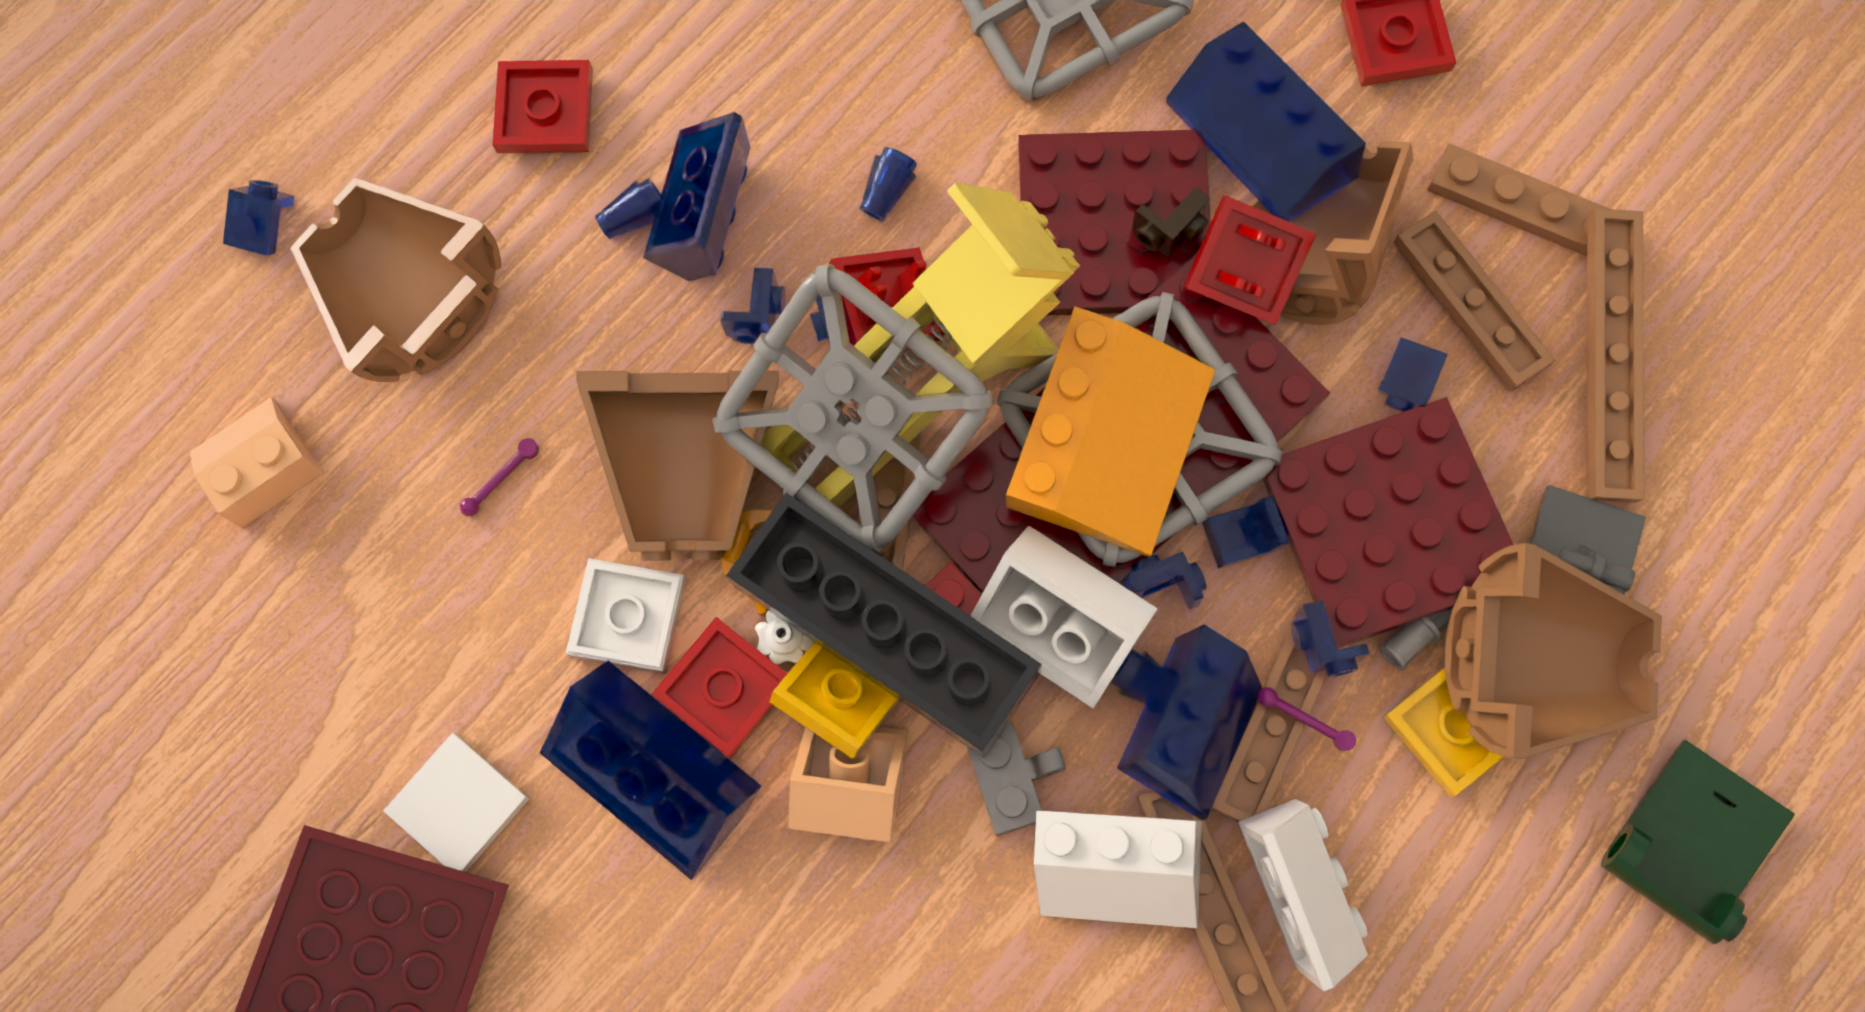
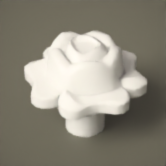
M770 611L766 613L767 622H759L755 627L759 636L757 650L765 656L770 654V660L777 666L787 661L797 663L804 655L803 651H807L814 643V641Z

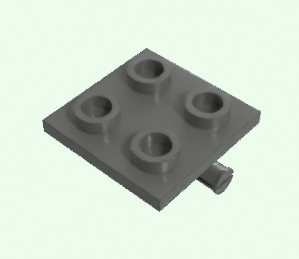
M1548 485L1545 488L1530 544H1535L1625 595V592L1630 590L1635 578V571L1632 570L1646 517Z

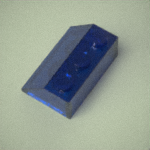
M732 112L679 130L643 258L687 281L716 275L717 269L722 264L724 258L723 246L728 228L735 218V202L740 185L747 174L746 162L751 148L741 115Z
M1205 624L1176 637L1117 767L1118 770L1202 821L1207 820L1257 702L1258 693L1262 689L1247 651Z

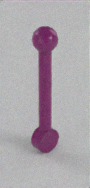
M525 438L521 440L518 444L519 452L472 498H465L461 501L460 511L465 516L477 514L479 504L524 459H532L537 456L539 447L533 439Z
M1265 687L1259 691L1258 701L1262 706L1267 708L1274 706L1331 738L1338 750L1349 751L1356 745V737L1351 731H1337L1278 698L1277 692L1273 688Z

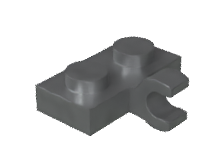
M1011 721L1005 725L984 758L967 747L996 836L1035 824L1036 811H1042L1032 781L1066 770L1059 747L1025 760Z

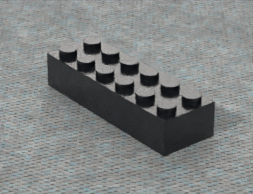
M788 493L784 494L726 575L736 589L983 758L1041 674V663Z

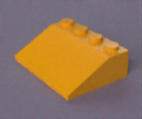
M1074 306L1007 490L1006 508L1151 557L1216 369L1124 322Z

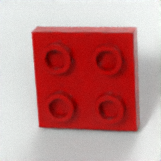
M1223 195L1183 287L1276 325L1317 233Z
M920 247L832 258L829 262L837 270H841L855 278L891 308L914 287L912 283L927 267ZM842 296L849 342L854 346L876 322ZM935 320L922 331L924 334L930 335L934 341H939L940 339L932 333L931 328L937 329L942 337L945 335Z

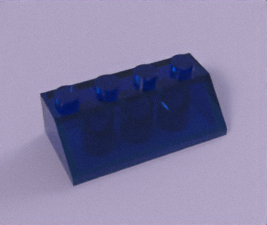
M1244 21L1208 42L1166 98V103L1192 130L1196 131L1211 151L1268 211L1283 220L1290 222L1359 177L1366 142Z
M609 660L570 686L540 751L542 756L690 880L698 875L741 822L762 787Z

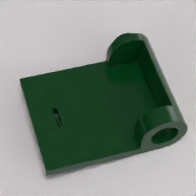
M1682 740L1608 847L1602 858L1601 867L1711 944H1717L1723 939L1730 942L1740 934L1747 921V916L1742 914L1745 903L1738 897L1795 814L1687 740Z

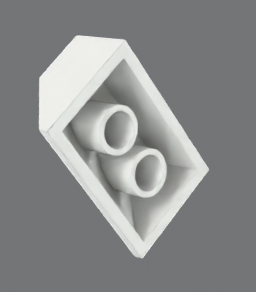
M1028 526L1003 555L971 617L1041 663V675L1094 708L1158 608L1031 526Z
M1294 799L1238 823L1295 968L1322 991L1334 988L1368 956L1362 938L1367 937L1368 933L1359 911L1354 906L1349 908L1342 889L1348 887V881L1336 857L1330 858L1323 839L1328 838L1329 835L1320 812L1316 808L1310 809L1308 804Z
M1036 811L1034 871L1041 916L1198 928L1202 821Z

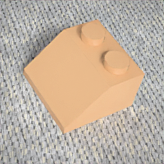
M272 397L190 451L193 476L218 514L241 528H244L324 473Z
M879 726L856 757L852 759L805 727L790 779L788 829L860 838L863 840L891 842L898 807L908 730Z

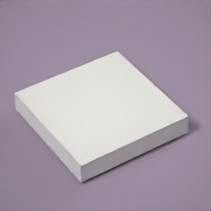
M588 558L565 654L569 657L665 674L686 577L681 574Z
M452 732L383 811L444 866L467 872L530 798L459 735Z

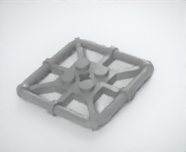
M960 0L971 18L969 26L976 36L982 37L1007 82L1020 94L1022 100L1031 102L1034 101L1035 97L1040 98L1052 94L1105 63L1110 67L1119 62L1120 55L1174 26L1185 15H1189L1194 4V0H1130L1165 9L1110 39L1094 12L1115 0H1001L987 9L981 0ZM1028 8L1039 26V31L1024 74L998 30L997 25L1023 9ZM1082 20L1097 47L1040 78L1053 35Z
M826 264L816 267L815 272L811 273L799 286L769 332L760 334L753 345L756 351L723 397L717 410V416L712 421L714 431L721 433L722 438L731 448L783 488L781 493L783 496L785 493H788L874 552H880L882 546L887 545L898 535L932 490L937 491L946 481L945 472L982 426L988 414V407L994 403L992 391L986 389L981 380L971 370L919 330L921 328L919 322L912 317L906 320L855 278L841 270H837L833 264ZM818 295L822 296L831 349L817 369H815L786 346L785 343ZM842 296L894 336L892 342L876 364L850 344ZM906 347H908L962 391L916 396L889 375L888 372ZM772 362L777 363L805 385L789 408L738 412ZM852 400L859 403L860 406L857 409V413L862 417L861 422L855 419L849 421L843 416V410L840 407L841 401L845 404ZM954 409L966 410L930 459L898 435L914 413ZM789 425L816 447L799 471L795 473L743 432L742 429ZM885 451H887L914 472L916 478L881 522L872 469ZM827 456L854 477L862 526L808 484Z
M1162 292L1161 296H1153L1142 300L1113 319L1135 328L1156 316L1152 337L1163 343L1170 319L1198 360L1216 369L1208 393L1215 389L1220 390L1255 442L1205 432L1199 422H1197L1185 457L1201 448L1251 459L1252 462L1197 497L1180 473L1173 492L1180 501L1181 507L1164 517L1155 546L1191 523L1198 526L1208 519L1207 513L1262 480L1274 466L1280 464L1282 450L1278 448L1272 430L1236 380L1235 376L1238 374L1231 362L1225 364L1189 310L1180 301L1173 299L1174 294ZM1057 353L1018 376L1007 386L1006 390L999 392L997 405L1001 407L1005 422L1022 449L1031 427L1022 411L1036 413L1041 400V396L1028 393L1048 381ZM1078 533L1087 548L1096 557L1103 560L1102 565L1115 567L1116 563H1124L1142 555Z

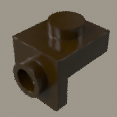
M1195 187L1165 221L1145 205H1141L1135 211L1132 225L1135 237L1148 250L1152 252L1158 250L1169 258L1185 240L1190 243L1194 242L1206 228L1209 219L1205 216L1210 198Z

